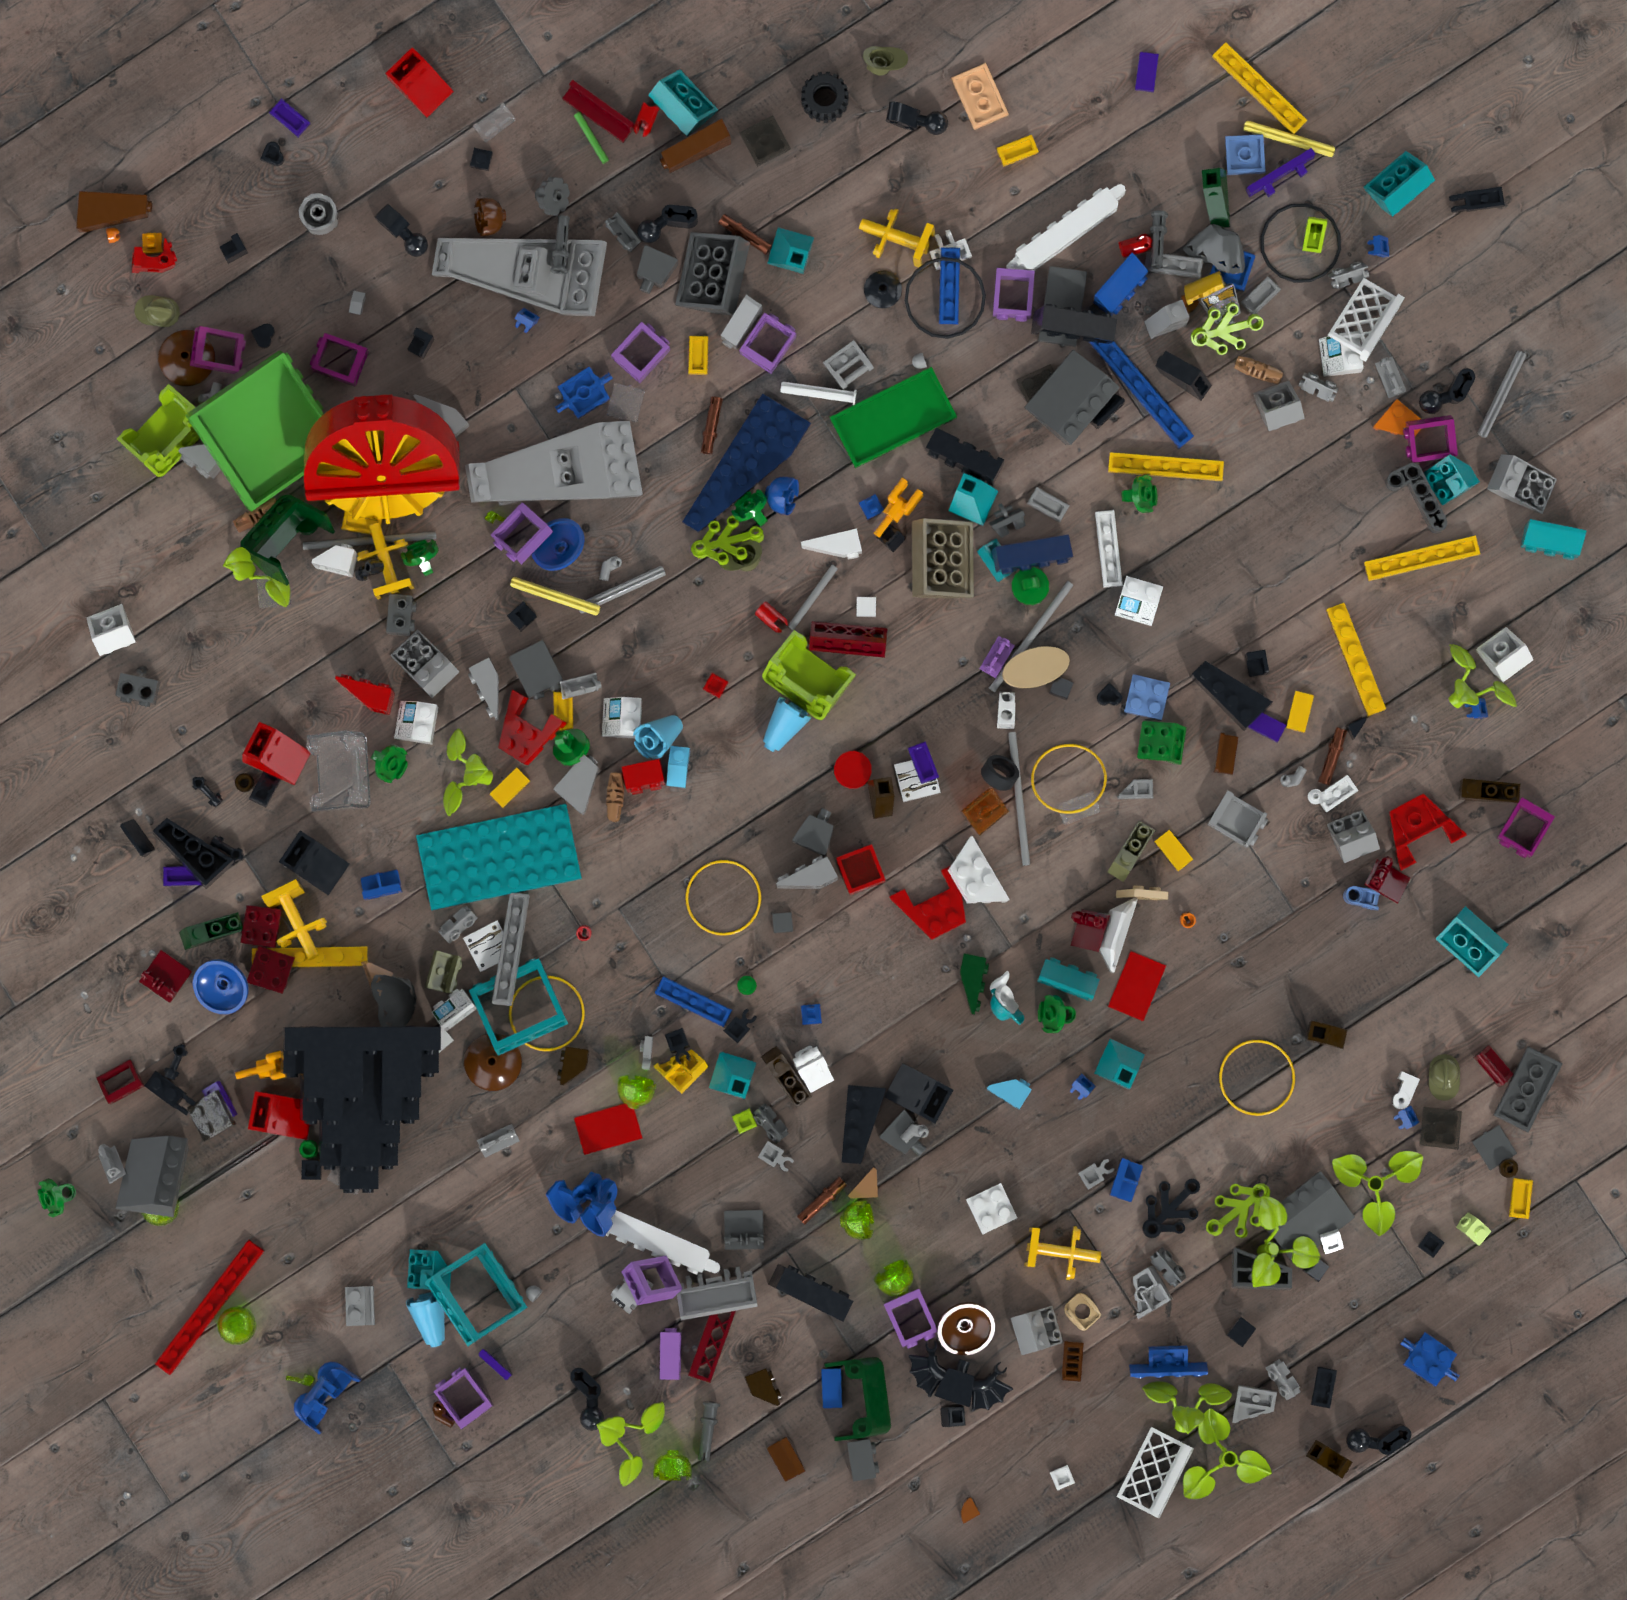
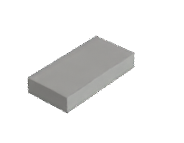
M1267 276L1240 304L1251 314H1257L1281 291V288Z
M1038 487L1035 488L1027 502L1031 507L1059 523L1070 506Z

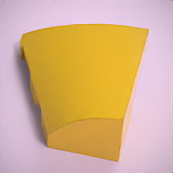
M1220 271L1184 285L1185 298L1188 305L1194 303V300L1204 298L1225 287Z
M692 1049L687 1051L691 1055V1061H688L686 1056L683 1055L680 1058L682 1064L679 1065L674 1056L668 1062L660 1065L657 1063L653 1066L681 1094L708 1068L705 1060Z

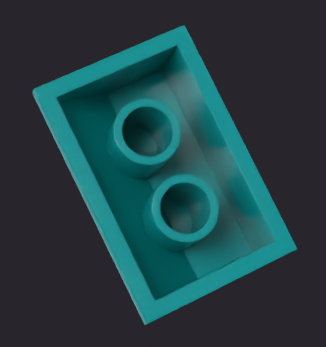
M680 69L659 80L648 95L686 136L698 130L718 111L712 102Z
M1405 151L1363 188L1382 210L1393 217L1423 190L1428 188L1435 179L1427 164Z
M1530 519L1524 527L1521 547L1525 548L1527 552L1536 553L1537 551H1543L1544 555L1547 556L1558 554L1563 555L1564 559L1574 560V558L1580 556L1587 530Z
M1466 906L1436 937V940L1477 977H1480L1509 945Z
M1052 957L1049 960L1045 959L1037 982L1090 1002L1093 1000L1100 979L1096 978L1097 974L1090 971L1082 973L1078 971V967L1068 964L1066 967L1060 964V960Z

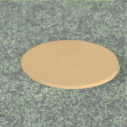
M1056 647L1032 648L1013 657L1005 665L1002 677L1007 684L1013 687H1039L1060 677L1068 668L1070 659L1065 651Z

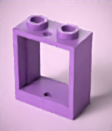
M1006 268L996 269L993 316L997 317L996 319L1008 320V318H1015L1016 321L1020 322L1031 319L1035 271ZM1000 280L1029 282L1027 311L998 308Z
M764 313L739 352L742 356L772 374L795 340L796 333L794 332L795 329L789 324L783 325L778 322L779 318L775 315ZM766 323L789 337L773 362L750 349V346Z
M643 322L611 354V358L639 383L646 378L670 351L669 341L663 336L659 338L654 333L656 330L647 323L645 325ZM641 331H644L662 349L640 371L621 353Z
M522 502L491 536L495 540L493 544L500 551L506 550L507 553L505 555L511 561L515 562L517 560L522 565L553 531ZM527 518L539 530L516 553L504 542V539Z
M667 1255L631 1262L621 1271L637 1305L673 1299L682 1290ZM656 1268L665 1288L651 1290L642 1270Z
M920 1289L884 1304L902 1347L907 1346V1349L918 1345L917 1341L922 1338L927 1341L936 1337L935 1332H937V1328ZM918 1298L931 1329L905 1340L891 1309Z
M665 1328V1332H660V1379H681V1332H677V1328Z
M459 1367L451 1373L452 1378L446 1382L443 1379L435 1385L437 1389L434 1393L460 1429H463L494 1405L467 1368L462 1370ZM465 1375L484 1403L461 1419L442 1392Z

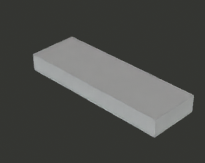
M1147 252L1145 268L1148 272L1201 279L1204 261L1201 258L1163 254V267L1161 269H1153L1150 267L1152 252Z

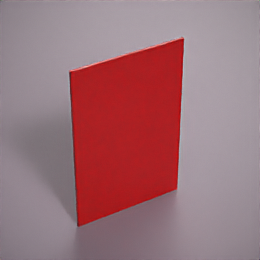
M1131 951L1108 1007L1144 1021L1166 965Z
M632 1101L574 1118L584 1155L642 1139Z

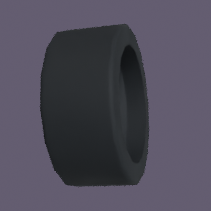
M992 755L981 768V775L991 787L1000 791H1007L1013 787L1019 778V770L1013 761L1007 757ZM994 769L1001 771L1006 777L1000 775Z

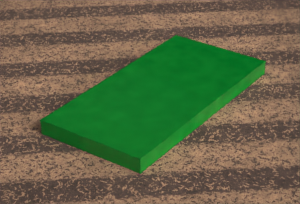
M932 367L830 417L855 469L957 419V415Z

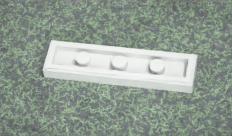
M1114 510L1095 512L1103 588L1122 586Z

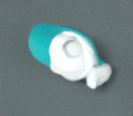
M1006 971L990 985L992 994L991 1010L999 1020L1005 1021L1011 1018L1021 1025L1025 1017L1018 1009L1019 1006L1014 1000L1013 992L1006 985L1009 980V972Z

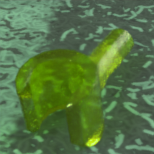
M489 511L484 519L493 524L496 519L503 522L506 518L501 517L494 511Z
M304 1374L303 1379L286 1376L287 1381L298 1382L305 1386H311L315 1379L308 1374Z

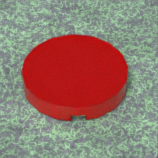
M848 751L841 754L834 765V775L837 782L848 789L863 787L869 781L872 774V765L869 759L858 751Z

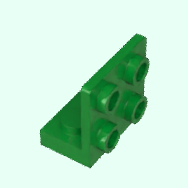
M1143 721L1137 758L1167 761L1172 764L1181 765L1187 727L1177 723Z

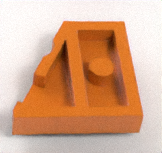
M1396 399L1373 428L1404 436L1403 428H1406V422L1420 420L1421 418ZM1421 429L1414 430V436H1416Z

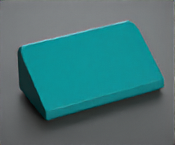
M994 539L983 545L977 553L996 581L1000 582L1010 574L996 573L991 550L1001 545L997 539Z

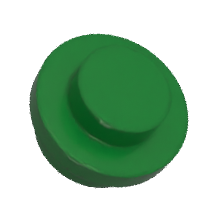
M743 976L739 979L737 987L743 995H751L755 992L757 984L751 976Z
M305 1140L301 1143L299 1152L302 1157L312 1159L317 1156L319 1147L315 1141Z

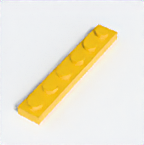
M1226 42L1212 55L1215 61L1292 134H1295L1307 122V119Z
M1110 452L1108 472L1222 481L1224 461Z
M1475 535L1366 561L1364 566L1368 581L1477 556L1480 555V550Z
M1345 603L1326 609L1367 716L1386 710Z
M316 947L319 956L312 960H308L303 948H267L295 957L292 967L362 966L361 962L363 961L368 962V947ZM252 948V963H253V960H254V957H255L257 948Z

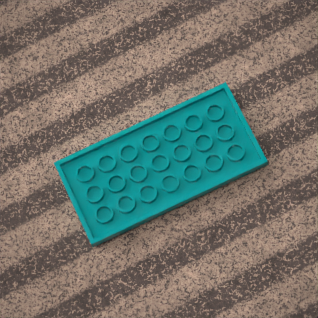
M567 804L416 835L432 911L582 879Z

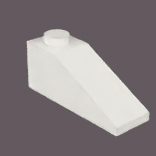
M857 529L801 542L803 549L842 558L855 559L859 557V554H862Z

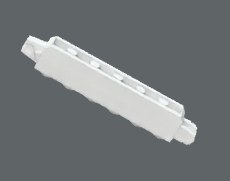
M1119 184L1110 190L1106 187L1103 190L1100 188L1095 191L1090 200L1087 201L1085 199L1077 205L1078 208L1076 210L1066 212L1062 216L1063 219L1061 221L1051 223L1043 234L1037 233L1031 238L1032 242L1028 245L1024 243L1016 249L1015 258L1006 265V269L1032 271L1038 269L1114 214L1118 208V200L1125 195V186Z
M617 1210L611 1218L613 1225L606 1236H609L611 1233L617 1236V1241L624 1244L627 1241L634 1243V1248L643 1252L645 1248L653 1251L651 1255L654 1257L667 1255L671 1264L678 1267L683 1264L688 1267L687 1271L696 1275L698 1272L703 1273L704 1270L712 1273H718L720 1270L718 1262L716 1263L709 1259L710 1253L705 1248Z

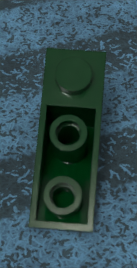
M1222 168L1202 170L1203 191L1210 224L1228 228L1230 227L1226 170Z
M237 912L186 927L179 934L184 949L188 950L241 932L243 925Z
M964 953L960 977L971 1015L974 1016L975 1011L979 1012L981 1001L978 1000L979 993L984 991L985 982L982 981L983 974H987L989 963H986V958Z

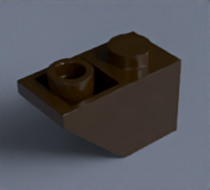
M892 777L867 781L873 819L893 816L895 795Z
M1310 1021L1305 1041L1344 1049L1347 1030Z
M566 1046L565 1050L561 1051L560 1062H563L562 1070H558L557 1081H560V1085H567L587 1070L589 1050Z
M765 1368L744 1377L752 1396L775 1406L781 1405L780 1400H783L779 1389H774L772 1383L775 1382L772 1371H767Z

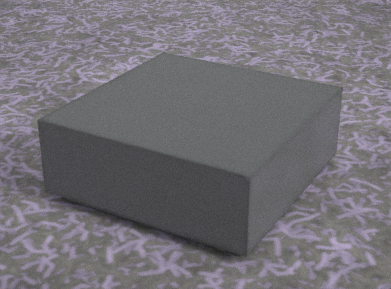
M792 912L772 914L774 933L793 932Z

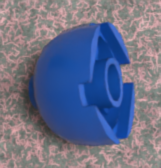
M778 477L771 482L770 486L766 487L765 495L768 505L774 512L790 515L796 505V503H792L794 495L798 497L799 482L792 477Z

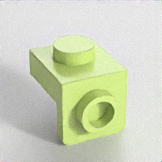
M1470 1213L1462 1217L1456 1226L1457 1229L1466 1234L1478 1246L1481 1245L1491 1232L1487 1226Z

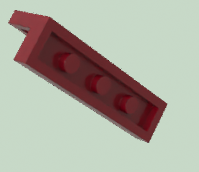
M572 80L569 83L570 88L562 97V100L624 143L634 130V123Z
M812 621L809 650L885 658L888 628ZM815 628L824 629L825 631L815 632ZM839 630L843 631L844 633L837 634L835 633V631ZM859 632L863 635L857 636L854 633ZM880 634L883 635V638H877L873 635Z
M731 1311L729 1320L721 1323L718 1314L709 1315L688 1376L711 1383L736 1311ZM716 1320H718L719 1325L714 1327ZM727 1323L726 1329L724 1330L722 1325ZM721 1327L724 1333L723 1337L720 1340L714 1341L711 1335L712 1331ZM711 1338L713 1343L708 1345V1342ZM721 1341L720 1346H719V1349H718L716 1343H718V1342ZM714 1345L717 1350L716 1357L708 1360L705 1354L706 1348ZM704 1356L706 1361L701 1363ZM714 1360V1363L711 1367L709 1362ZM706 1363L711 1370L708 1378L697 1374L700 1366Z

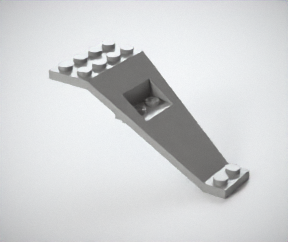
M438 238L432 275L436 277H452L562 315L595 316L607 242L603 240H568L567 251L569 258H567L566 263L568 273L555 274L551 272V267H553L554 257L552 252L556 247V239Z
M630 421L595 423L485 463L465 465L471 503L611 499L643 495Z

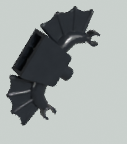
M934 1341L935 1347L933 1349L928 1348V1342H926L925 1347L929 1353L928 1357L909 1355L912 1362L909 1372L915 1376L916 1386L925 1390L928 1397H931L936 1390L934 1396L970 1407L972 1397V1411L980 1408L990 1410L995 1403H1003L1005 1395L1013 1390V1387L996 1378L1007 1370V1367L1002 1372L998 1370L997 1367L1001 1362L994 1366L992 1374L990 1373L987 1377L979 1379L967 1374L970 1365L968 1361L959 1359L956 1370L951 1368L945 1369L939 1365L937 1356H935L937 1350L936 1341Z

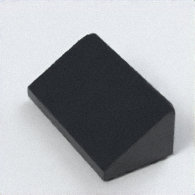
M1114 394L1090 423L1096 429H1099L1124 405L1125 399Z
M134 819L120 824L121 829L140 856L145 858L155 851L154 846Z

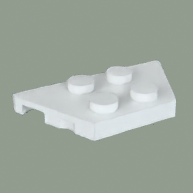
M971 836L948 869L952 879L967 903H1005L1010 899L973 836Z

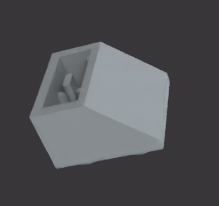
M204 444L183 447L178 450L182 455L180 458L191 468L196 466L198 473L206 479L208 477L214 479L221 470Z
M1363 810L1327 824L1336 849L1344 863L1380 849L1376 833Z
M1053 1306L1011 1318L1021 1355L1063 1343Z

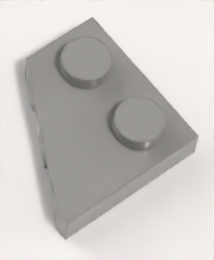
M1238 1385L1232 1423H1237L1247 1418H1254L1260 1414L1274 1412L1277 1391Z

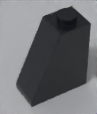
M1165 351L1157 360L1155 367L1160 374L1202 401L1212 385L1200 369L1168 351Z

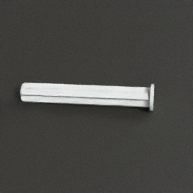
M782 382L780 388L782 393L850 402L855 405L857 390L847 391L790 382Z

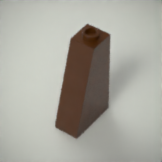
M723 120L716 121L662 151L660 162L664 170L668 168L669 173H672L731 145L730 134Z
M79 191L76 229L79 233H84L148 218L149 212H152V201H150L147 195Z

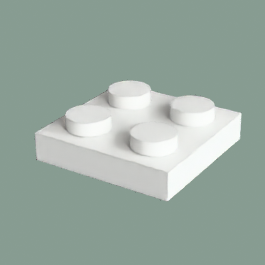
M1001 1183L966 1199L982 1235L1017 1219Z

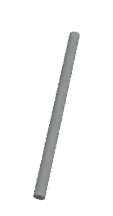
M436 531L384 536L386 543H394V541L405 539V542L437 539ZM372 537L303 542V550L332 548L335 545L341 546V544L350 546L374 544Z
M1069 581L1065 583L1010 660L1021 652L1026 651L1073 587L1072 583ZM1003 669L989 687L993 692H996L1004 681L1002 677Z
M1009 732L1011 761L1019 770V778L1014 784L1022 864L1023 866L1030 865L1017 738L1016 732Z

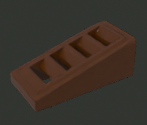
M1064 1341L1061 1380L1081 1382L1084 1343ZM1068 1347L1079 1348V1352L1068 1351ZM1067 1355L1078 1356V1360L1067 1359ZM1067 1363L1078 1364V1368L1067 1367ZM1066 1371H1077V1375H1066Z

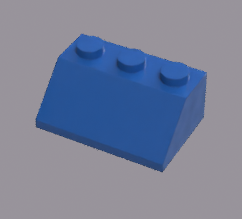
M1131 253L1095 294L1093 303L1104 313L1111 316L1113 314L1117 315L1123 308L1121 304L1126 299L1129 301L1135 295V288L1138 285L1140 287L1143 286L1148 280L1146 277L1148 270L1135 254Z

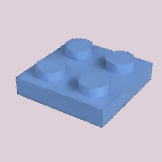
M1263 135L1225 136L1227 175L1265 173Z
M1133 674L1124 712L1161 721L1170 683Z

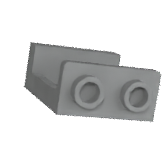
M1227 791L1207 825L1248 848L1249 845L1253 846L1259 837L1256 835L1258 829L1261 828L1263 830L1268 819L1265 818L1267 813L1261 812L1234 796L1232 792Z

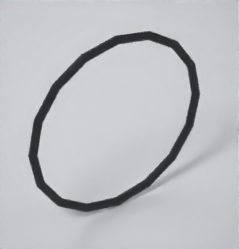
M1308 203L1290 204L1276 210L1265 222L1260 236L1261 253L1267 266L1280 278L1294 283L1312 282L1325 276L1335 266L1341 251V234L1334 219L1323 209ZM1291 207H1308L1321 212L1331 221L1337 233L1338 249L1332 264L1323 273L1310 279H1293L1282 275L1270 264L1264 252V235L1269 223L1278 213Z
M940 257L925 262L914 271L906 285L904 301L909 318L919 330L931 337L949 339L965 334L977 324L984 312L986 293L982 279L972 266L960 259ZM943 260L958 262L970 269L979 281L982 292L981 309L974 322L963 331L950 335L934 334L921 327L912 316L908 303L910 285L916 274L928 264Z

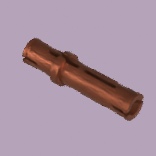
M726 214L718 222L719 225L731 231L733 236L737 235L750 242V245L765 255L772 247V244H769L742 226L741 222L737 223Z
M711 397L705 431L702 433L704 437L700 452L703 454L712 455L714 442L718 435L716 433L723 401L720 397Z
M1336 727L1332 742L1328 746L1329 751L1318 780L1319 783L1330 786L1338 758L1344 749L1343 744L1348 732L1347 730Z
M838 1177L828 1188L825 1187L823 1189L824 1192L797 1217L806 1225L827 1203L835 1200V1196L847 1184Z

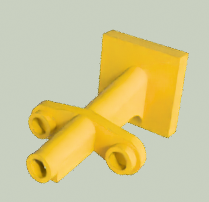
M898 209L890 210L887 220H889L887 226L864 218L861 220L859 229L882 238L880 245L876 244L873 251L876 258L880 259L888 240L915 250L913 256L914 266L919 268L922 265L921 257L923 254L927 255L930 248L929 237H934L935 235L934 225L927 223L921 237L894 229L892 227L898 216Z
M380 523L369 525L376 551L369 553L368 550L357 553V561L378 556L379 561L383 562V576L386 585L373 589L375 597L379 600L382 599L381 595L389 592L391 594H399V589L405 587L415 589L410 578L397 580L389 554L391 551L409 546L408 542H405V539L394 541V545L387 547Z
M295 879L261 897L269 908L273 909L282 905L294 929L293 932L276 941L278 946L285 948L292 944L291 940L298 937L308 960H312L318 957L319 954L308 931L313 929L320 931L326 928L327 921L325 918H321L307 925L304 924L293 899L304 894L305 891L302 885Z
M1077 1226L1072 1228L1070 1247L1039 1243L1040 1228H1029V1232L1032 1233L1031 1241L1027 1243L1026 1251H1029L1028 1262L1024 1263L1026 1267H1035L1037 1254L1067 1258L1066 1280L1074 1279L1076 1268L1072 1267L1073 1260L1100 1263L1101 1251L1075 1248L1076 1240H1080L1081 1229H1077Z

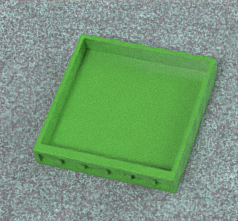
M280 350L185 415L245 507L251 512L304 475L306 439L315 422L323 415L321 411L324 409L318 400H314L312 397L313 391L309 385H304L302 382L303 376L297 368H293L291 365L293 360L287 352L284 354Z

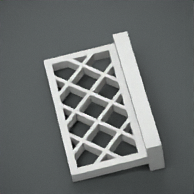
M1363 278L1328 336L1360 354L1359 358L1366 362L1405 297L1400 294L1396 297ZM1362 287L1370 288L1372 294L1364 295ZM1378 297H1385L1390 301L1388 304L1380 305ZM1374 298L1376 306L1368 307L1365 299ZM1361 300L1364 308L1355 309L1353 302ZM1378 310L1380 317L1371 318L1369 311ZM1365 312L1367 319L1359 321L1357 313ZM1353 314L1355 321L1347 323L1345 315ZM1369 323L1371 331L1363 332L1361 325ZM1357 325L1359 333L1350 334L1348 327ZM1344 328L1346 335L1340 336L1335 333V330ZM1361 337L1362 346L1359 347L1354 344L1352 338Z
M1151 1427L1117 1497L1160 1518L1194 1448ZM1153 1432L1161 1436L1163 1444L1152 1447L1150 1439ZM1164 1438L1168 1439L1170 1442L1165 1443ZM1175 1443L1181 1446L1177 1454L1169 1456L1166 1445ZM1164 1446L1167 1457L1156 1460L1153 1450ZM1151 1451L1154 1461L1143 1464L1141 1458L1143 1453ZM1168 1459L1170 1469L1167 1472L1161 1473L1158 1462ZM1155 1464L1158 1475L1148 1478L1145 1467ZM1142 1468L1145 1479L1135 1482L1133 1473L1135 1470ZM1160 1477L1162 1483L1160 1489L1152 1491L1149 1480ZM1146 1481L1150 1492L1139 1495L1136 1484ZM1134 1486L1136 1497L1129 1499L1123 1496L1127 1487ZM1151 1494L1153 1503L1150 1509L1142 1505L1140 1498ZM1138 1499L1139 1504L1134 1502L1133 1500Z

